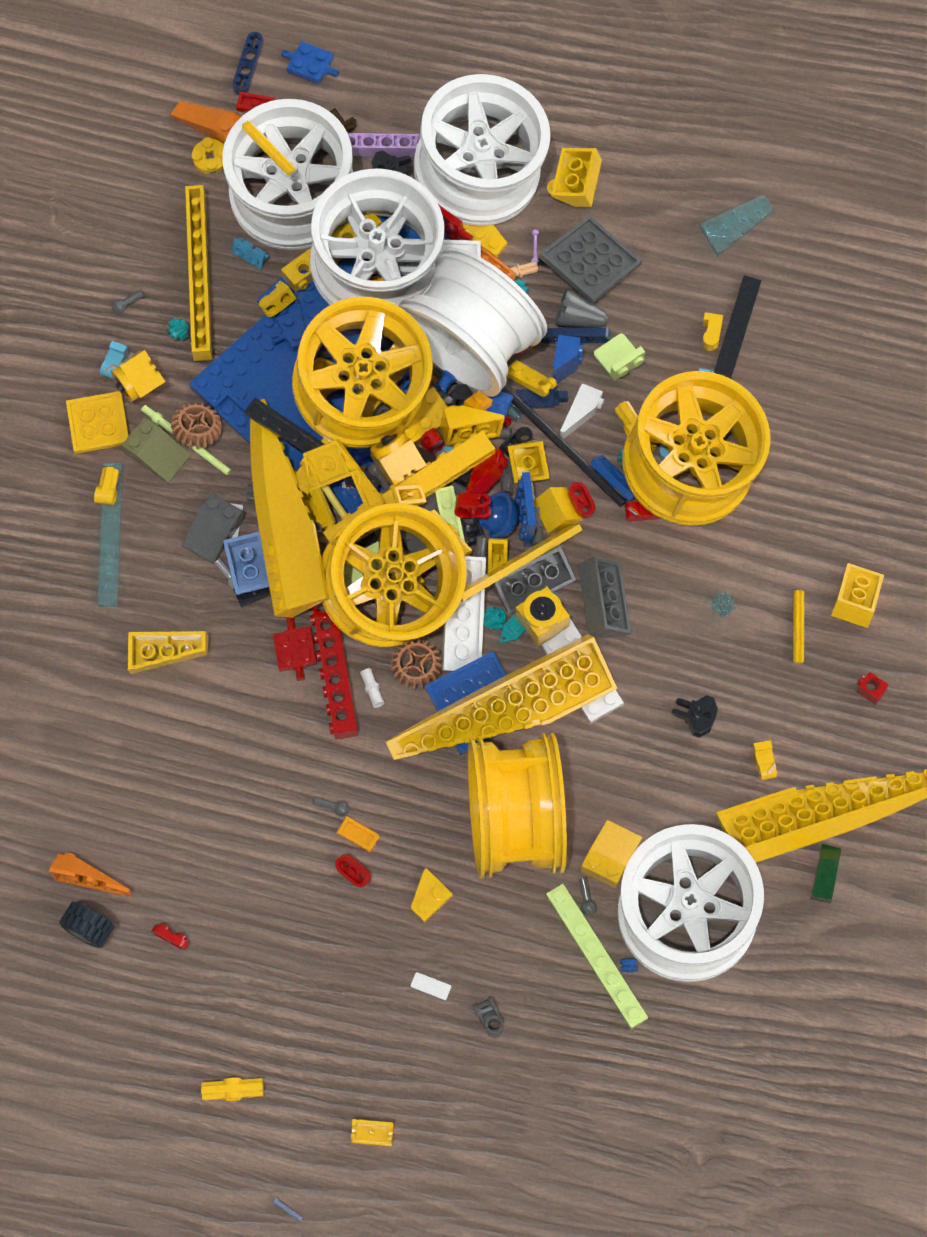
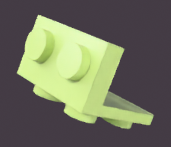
M619 334L596 349L594 356L615 381L625 376L634 367L641 365L644 362L645 351L641 346L635 349L624 334Z

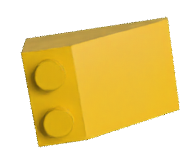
M452 405L444 408L440 429L445 446L455 445L459 442L464 443L472 433H479L482 430L488 439L500 437L504 415L463 405Z
M847 563L831 616L868 628L875 611L884 575Z
M607 820L581 866V872L617 889L627 863L638 848L643 837Z

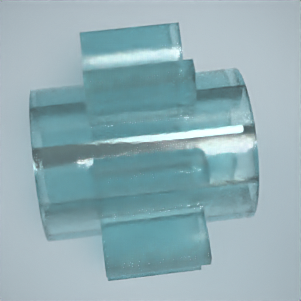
M727 592L717 593L715 599H711L713 604L712 610L714 613L718 611L720 617L722 615H730L732 609H735V600L733 596L728 597Z

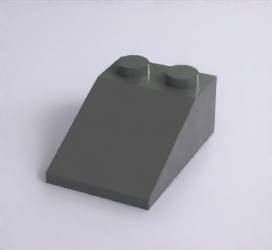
M210 493L200 507L182 547L215 564L214 562L218 560L225 549L223 540L231 539L243 522V511Z

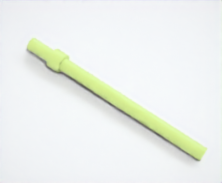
M147 405L142 407L141 411L152 418L151 421L156 425L160 424L173 434L171 423L165 420L162 414L153 411ZM196 446L191 447V449L224 474H230L231 469L204 448L199 446L197 450Z

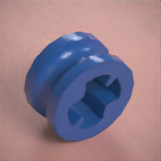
M620 960L622 965L620 968L621 972L632 973L638 971L636 967L638 960Z

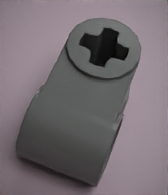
M491 996L478 1005L473 1004L472 1007L479 1021H481L488 1036L493 1038L499 1037L503 1032V1022ZM491 1023H498L499 1028L491 1030L489 1025Z

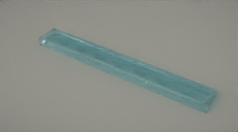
M103 463V468L113 467L119 470L120 473L116 486L117 496L115 505L102 504L98 607H118L123 464Z

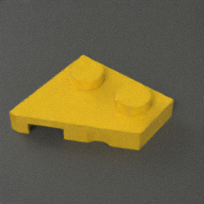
M425 868L414 896L411 910L425 923L453 894Z

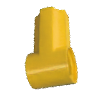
M113 467L103 468L99 486L96 487L94 494L95 503L115 505L119 470Z

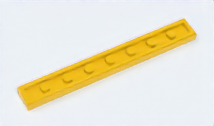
M572 524L465 586L461 601H465L581 532L580 524Z

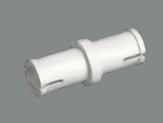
M368 668L361 671L360 675L365 684L364 689L369 694L373 708L383 706L385 702L382 699L379 691L380 686L375 681L372 669Z

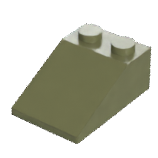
M146 417L143 418L122 444L124 454L168 484L191 457L187 450Z

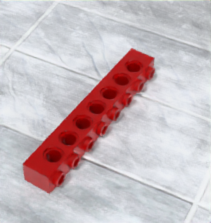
M321 602L312 607L313 614L310 615L312 626H316L317 631L313 633L315 644L319 643L320 650H316L318 662L322 661L323 668H319L321 680L325 679L326 686L322 688L324 698L328 697L329 704L325 705L327 716L332 718V722L329 723L330 734L335 735V740L358 736L340 629L332 622L326 611H318L320 607H323ZM324 624L331 626L327 630L321 629ZM327 642L334 644L330 648L324 647V644ZM330 660L337 661L333 666L327 665V662ZM333 678L340 679L337 684L330 683ZM336 696L343 697V700L340 702L333 701ZM339 714L346 715L344 720L336 719Z

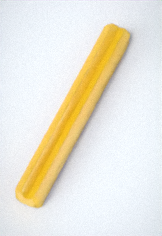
M247 120L242 124V129L287 175L290 176L295 172L293 164L250 121Z
M795 590L793 600V662L797 664L804 662L803 590Z

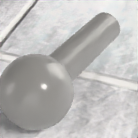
M219 558L214 563L228 579L229 587L234 589L230 569Z

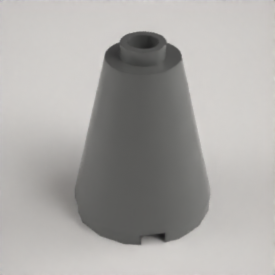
M565 290L561 299L562 303L557 311L556 325L580 328H601L606 326L608 320L606 311L576 293Z

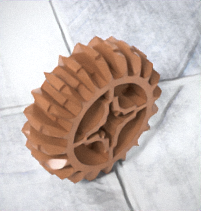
M195 401L194 405H191L188 402L186 407L181 405L180 410L176 409L175 415L172 417L171 428L173 436H176L177 441H182V446L188 444L189 449L192 446H196L197 450L199 446L205 449L207 444L212 446L213 441H217L218 436L221 434L222 423L220 415H217L216 409L211 410L210 405L205 407L204 403L197 405Z
M418 639L417 643L410 640L409 645L403 642V648L398 646V653L393 652L392 654L395 659L391 660L393 665L391 671L395 672V679L399 678V684L405 682V688L412 685V689L416 690V686L419 685L422 690L423 684L427 685L430 683V680L432 682L437 680L435 676L441 675L439 670L442 669V657L439 656V650H434L435 645L432 644L428 647L429 643L427 640L423 644H421V639ZM414 652H421V653H424V654H423V655H417V654H415ZM408 655L409 662L405 664V667L401 668L402 660ZM413 660L420 663V668L413 665ZM432 660L431 669L428 673H425L424 667ZM415 673L419 677H413L410 674Z

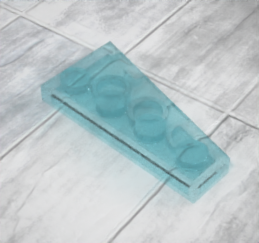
M764 194L701 223L700 228L718 256L773 212V207Z

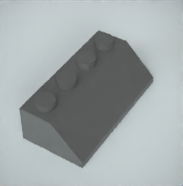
M557 545L493 583L492 587L507 613L511 614L532 593L541 591L547 586L551 592H554L576 581V578L561 546Z
M592 557L579 563V577L588 634L597 638L630 635L631 627L620 562Z

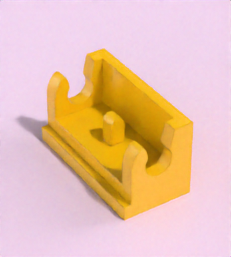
M352 1119L351 1143L392 1147L394 1124L391 1122Z

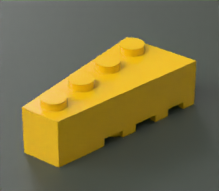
M206 631L128 633V671L130 674L208 655V635Z

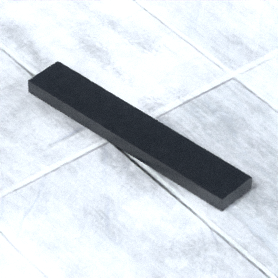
M743 276L714 369L716 374L732 379L762 280Z

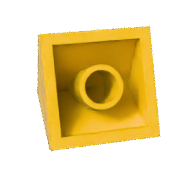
M533 440L508 446L514 483H518V480L521 479L522 472H530L531 481L549 479L543 441Z
M550 487L533 501L534 507H540L541 522L548 535L582 521V517L577 515L570 501L567 487Z

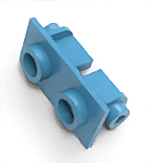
M234 238L231 252L261 270L263 262H267L270 257L268 252L258 247L253 249L254 245L245 240V238Z

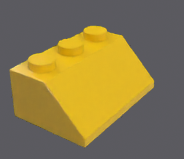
M562 148L551 194L553 198L574 207H592L602 163L596 148Z

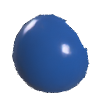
M497 492L492 496L489 495L491 499L489 505L491 515L485 519L478 518L481 527L490 532L488 533L490 538L501 539L508 536L515 529L518 522V507L514 499L508 494Z

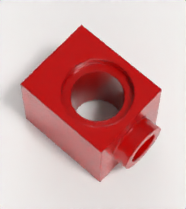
M869 672L867 676L862 675L857 682V685H859L857 693L876 705L887 691L889 684L872 672ZM872 684L876 689L869 690L866 685Z

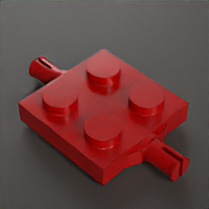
M439 205L444 221L445 236L449 240H462L464 238L465 240L472 241L473 235L465 231L463 221Z
M287 618L288 630L273 634L278 668L280 672L295 671L297 681L305 680L303 669L307 666L318 664L312 630L310 626L295 628L294 618H290V620Z

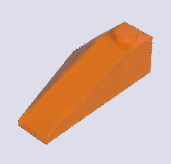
M179 101L170 114L171 117L223 144H225L232 127L242 117V115L234 111Z
M72 853L58 854L50 866L49 872L57 882L131 898L132 893L130 889L76 858V855Z

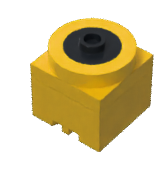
M145 350L138 351L111 370L112 377L116 382L115 386L130 402L143 397L165 382L159 371L155 370L156 366L151 363V359Z
M402 430L384 436L380 439L379 443L374 444L370 449L372 453L370 456L385 479L394 486L405 479L404 475L411 476V470L415 472L426 466L414 443L406 437Z
M548 586L541 591L532 593L523 603L516 607V619L526 629V632L538 647L569 627L570 615L562 606L560 599L551 592Z

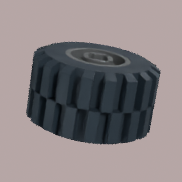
M73 901L59 922L61 927L69 934L96 948L104 946L115 927L107 917L85 904Z

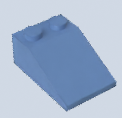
M260 532L223 540L236 595L268 588L269 582Z

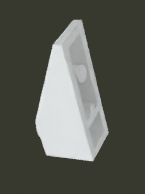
M582 383L560 430V437L562 439H565L596 414L597 409L601 410L605 400L602 398L603 391Z

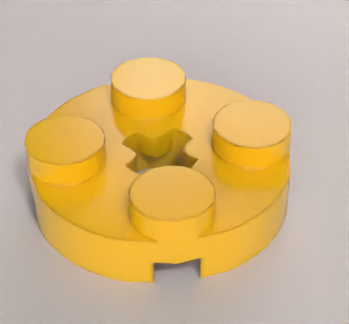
M209 137L196 144L192 151V160L195 168L204 174L222 171L224 169L222 158L224 144ZM207 154H213V159H206Z

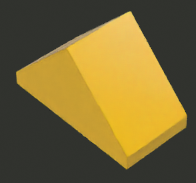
M421 484L392 487L396 503L418 506L427 502Z
M489 538L488 573L507 562L508 539Z

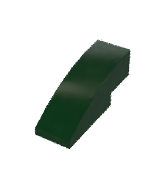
M821 845L811 895L812 900L831 903L841 848Z

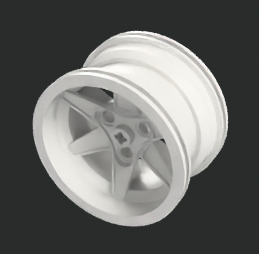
M475 74L448 82L434 93L425 107L420 128L421 138L417 144L414 156L413 170L415 180L432 194L440 206L463 221V224L487 226L505 222L515 217L527 207L534 197L540 179L541 166L549 148L550 127L544 109L529 91L503 77ZM468 120V132L450 124ZM488 122L496 125L490 129ZM514 135L526 150L506 144V142ZM435 143H442L458 150L444 160L437 151ZM503 166L518 171L504 178L498 179L497 169ZM475 167L481 178H475L460 171L470 172Z
M298 99L274 100L261 104L244 114L230 130L223 148V168L229 185L231 208L242 229L253 239L273 248L298 250L312 247V216L321 195L312 200L308 185L314 183L331 185L345 175L353 173L351 142L341 122L328 110L312 102ZM247 120L250 121L293 164L295 172L289 176L271 158L255 157L263 150L242 129V124ZM287 143H299L292 151ZM322 149L329 153L336 166L311 164L313 155ZM245 178L265 179L267 184L256 198L245 187ZM286 193L298 204L290 206L273 205L278 198Z
M387 169L356 171L345 175L331 184L319 198L311 223L313 244L310 255V269L318 292L329 305L347 298L374 297L399 306L402 300L411 298L413 295H424L431 287L432 274L435 270V263L440 255L444 239L443 216L432 194L415 179L400 172ZM375 214L390 218L376 227L375 222L371 219H365L364 215ZM347 221L356 236L354 238L331 237L333 231ZM404 223L410 226L421 237L422 241H404L398 235ZM392 245H397L399 247L393 248ZM332 258H356L351 274L339 268ZM397 262H420V264L413 272L401 277ZM377 270L384 281H371L368 279Z
M446 248L438 256L435 270L432 274L431 287L424 295H413L411 298L402 300L399 304V307L408 312L418 322L427 336L432 352L433 366L440 372H443V370L449 371L457 379L456 383L467 384L471 391L475 393L479 391L486 396L498 395L506 385V376L508 375L507 361L515 353L526 350L529 346L537 345L547 333V324L544 316L522 288L491 263L460 248Z
M689 824L673 826L657 832L636 849L627 863L623 874L618 903V922L626 946L644 967L670 980L697 982L714 978L726 972L743 957L749 948L762 914L764 888L759 869L743 845L718 829L704 825ZM688 856L702 857L717 865L697 880ZM672 858L674 885L645 879L657 865ZM729 875L738 888L741 906L714 896ZM682 881H687L690 884V887L684 889L680 886L679 883ZM638 894L645 895L666 907L649 929L645 926L639 911ZM711 906L714 908V912L708 914L704 911V907ZM676 913L680 916L681 919L679 921H673L671 920L670 915ZM713 919L730 920L738 924L726 940L710 948L707 921ZM684 925L697 952L677 950L663 944L658 939Z

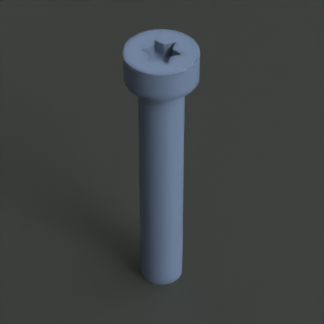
M278 1197L273 1201L272 1204L274 1206L277 1205L298 1221L302 1220V1216L280 1202Z

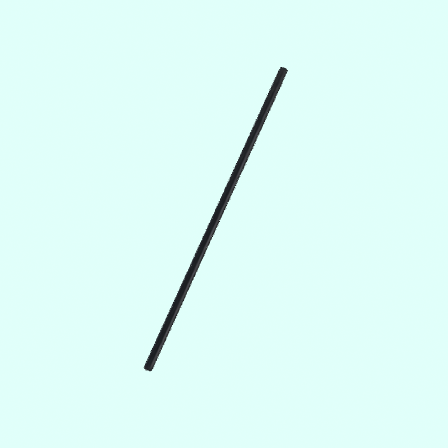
M507 384L501 389L502 392L512 395V403L619 507L626 503L627 500Z

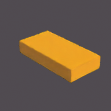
M346 816L336 832L337 835L369 853L372 852L380 839L379 834Z

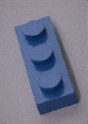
M601 455L592 460L590 465L606 478L612 487L620 491L625 499L629 501L636 499L626 482L624 474L606 457Z

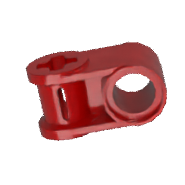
M459 493L456 496L454 513L459 518H488L491 515V508L489 507L491 499L489 495L483 493Z

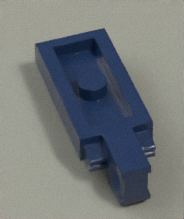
M557 388L550 389L545 397L529 389L516 390V394L531 409L554 408L559 403L568 402V391H558Z

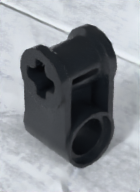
M528 427L519 428L501 444L499 449L509 457L508 446L533 441L531 429ZM524 435L529 437L527 440L520 439Z
M460 518L465 543L469 547L476 545L477 536H484L478 518H471L473 520L471 524L464 522L467 518Z

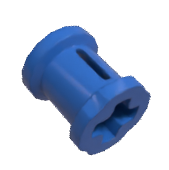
M443 370L442 376L432 386L445 395L447 389L457 379L449 371Z

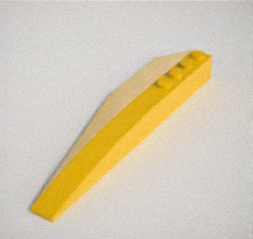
M261 399V400H260V401H262L263 403H265V404L267 405V402H266L265 399ZM250 419L253 492L272 606L276 617L293 618L329 599L314 521L310 520L308 516L310 513L308 506H304L302 500L304 496L302 491L297 488L298 481L288 456L284 455L283 450L285 448L283 443L279 442L276 435Z
M587 634L456 701L387 740L385 743L392 758L396 760L426 751L430 752L443 747L468 743L470 738H474L477 741L478 738L485 739L520 729L532 728L537 725H545L616 690L617 686L595 638Z
M927 769L923 773L910 771L906 772V775L895 776L894 774H888L886 778L879 779L874 776L845 780L843 784L830 782L825 783L826 786L821 787L808 785L806 789L796 790V787L788 788L718 811L716 816L722 831L743 845L755 863L862 827L926 799Z

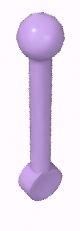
M534 229L532 231L533 258L531 262L537 263L539 262L537 258V236L539 231Z

